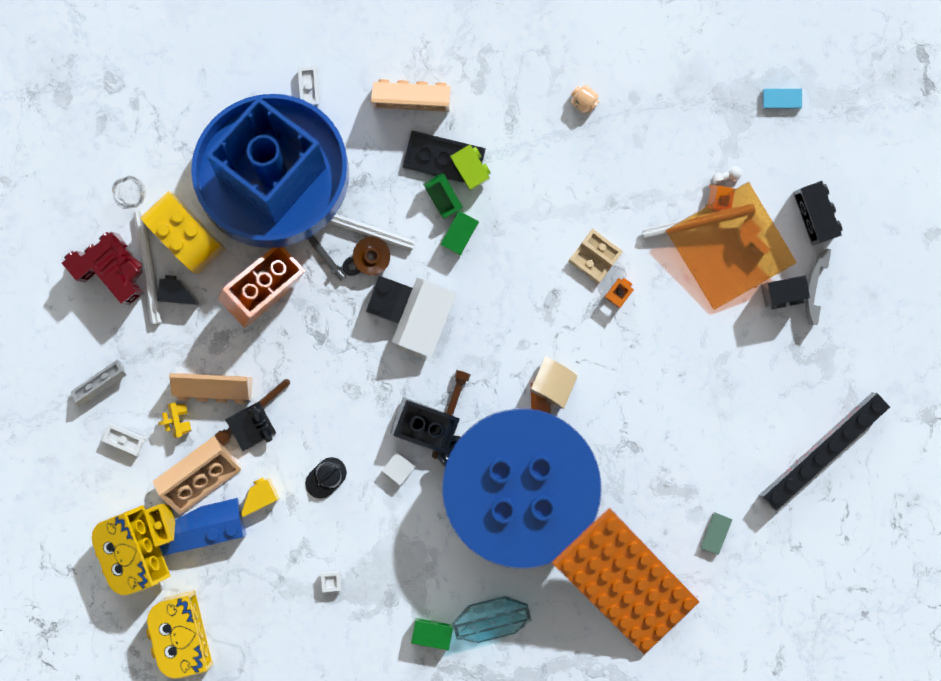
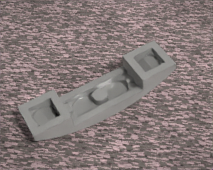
M825 249L818 255L807 277L810 298L805 299V310L810 325H818L821 306L814 305L820 269H827L829 266L831 249Z

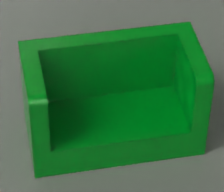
M443 173L423 183L424 188L443 219L463 208Z
M458 211L441 242V246L461 256L479 221Z
M416 618L411 644L449 651L453 624Z

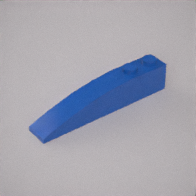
M238 498L200 506L175 519L174 541L160 546L163 556L246 536Z

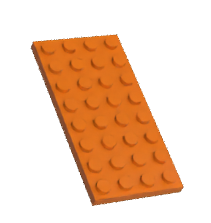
M610 507L552 562L644 655L699 603V600Z

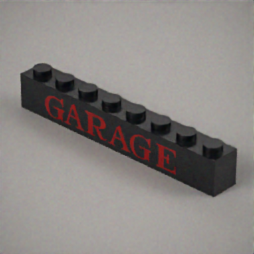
M872 392L759 494L771 509L777 511L883 415L890 406L878 393Z

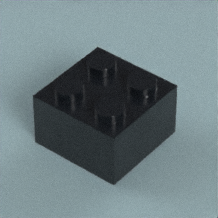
M806 275L761 284L765 307L771 306V310L786 307L788 302L790 306L803 304L805 299L810 298Z

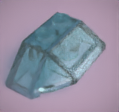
M503 596L468 605L452 624L457 640L463 639L469 642L481 643L516 634L532 619L527 603Z

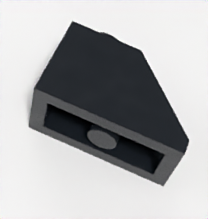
M165 275V279L159 278L157 301L199 305V300L182 280H177V276Z

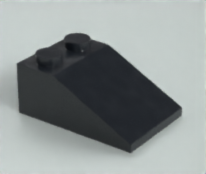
M378 276L366 312L399 324L413 288Z
M403 397L390 433L400 439L447 455L460 418Z

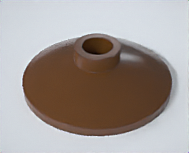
M364 238L354 247L352 254L354 265L360 272L366 275L380 274L390 263V250L386 243L379 238ZM368 253H371L373 255L372 260H369L367 258Z

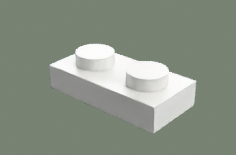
M317 66L298 67L300 99L314 106L320 105Z
M109 423L101 441L138 456L146 438Z

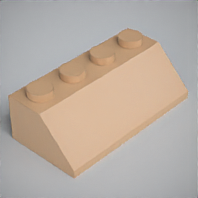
M379 79L378 82H373L371 96L373 108L450 111L451 87L447 86V83L437 82L435 85H428V82L417 81L416 84H409V81L405 80L389 83L390 80Z
M187 373L169 374L171 394L176 396L177 400L189 401V397H195L196 401L208 402V398L216 399L215 402L227 403V399H234L235 403L246 404V400L252 399L253 377Z
M213 436L153 480V484L158 495L181 515L241 471V468L226 447Z

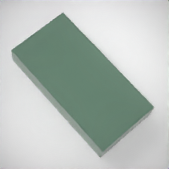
M714 512L700 548L719 555L733 519Z

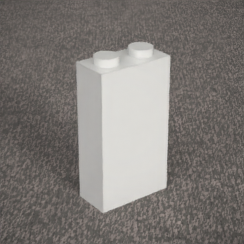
M417 278L392 340L393 343L398 345L397 349L408 352V349L414 351L413 355L423 359L425 356L432 358L457 293Z

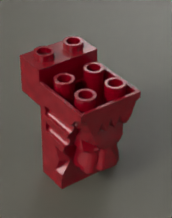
M105 232L99 237L100 241L96 245L88 246L84 252L71 251L64 257L65 260L62 262V265L76 281L86 283L96 274L123 305L132 304L144 294L139 288L140 286L135 282L143 273L142 268L144 265L135 259L133 254L126 248L128 245L120 234Z

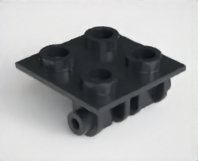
M259 401L225 419L242 451L263 440L270 442L273 440L272 436L276 434Z

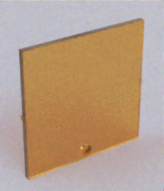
M749 181L711 204H706L704 208L666 229L667 234L713 310L750 289L757 288V285L797 263Z

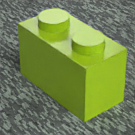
M468 145L451 155L450 158L471 191L490 180L489 174L491 172L486 163L482 165L479 158L481 155L478 149Z

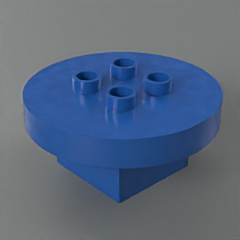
M262 94L233 103L209 122L195 146L191 175L195 194L204 212L221 232L238 242L250 246L278 248L308 239L332 220L346 196L349 183V162L345 145L338 129L319 108L294 96Z
M507 409L479 420L456 442L444 471L443 501L446 514L454 531L473 552L498 565L512 568H532L553 562L595 521L601 501V476L598 463L588 443L568 423L557 416L536 409Z

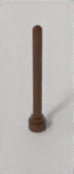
M456 369L454 375L456 384L446 413L454 414L463 384L465 385L466 382H469L471 374ZM433 450L432 457L437 459L438 452Z
M284 379L259 401L264 408L290 385V380ZM230 428L219 430L215 437L225 446L230 442L233 433Z

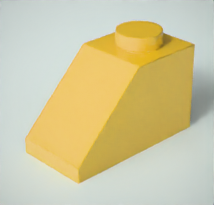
M262 477L253 482L254 486L249 489L241 513L242 517L280 499L270 478L265 480Z
M159 504L144 510L154 546L158 547L174 541L175 519L170 505Z

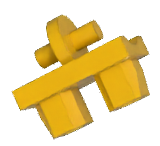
M176 402L167 404L170 419L167 412L162 413L163 421H159L158 426L164 425L165 432L171 431V423L174 438L182 437V434L192 431L189 421L183 423L179 421V415L188 414L186 404H176Z

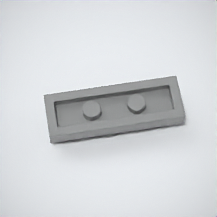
M117 359L72 390L71 395L74 403L81 407L125 377L127 374L122 363Z

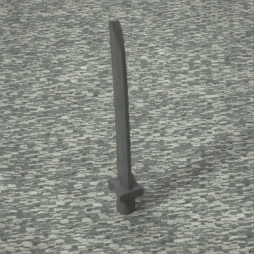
M314 235L309 237L308 241L330 268V272L342 281L346 277L341 271L342 268L336 265Z

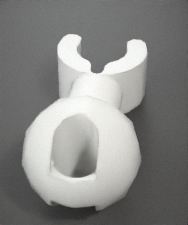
M732 166L728 169V172L713 174V183L717 185L728 179L737 181L742 176V170L738 166Z

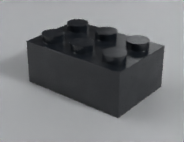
M823 181L805 186L793 192L812 246L842 236V225L839 220H836L834 214L836 213V208L828 198L829 189L826 184H823Z

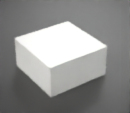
M397 451L382 471L401 485L416 466Z

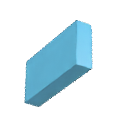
M763 89V109L802 108V89Z

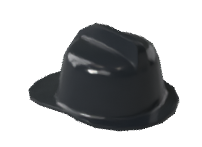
M325 458L306 477V490L314 498L328 497L346 479V466L338 458Z

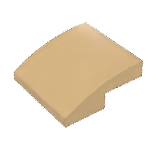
M592 228L568 262L599 284L623 251Z
M545 356L530 392L546 398L547 403L564 409L578 375L562 364Z

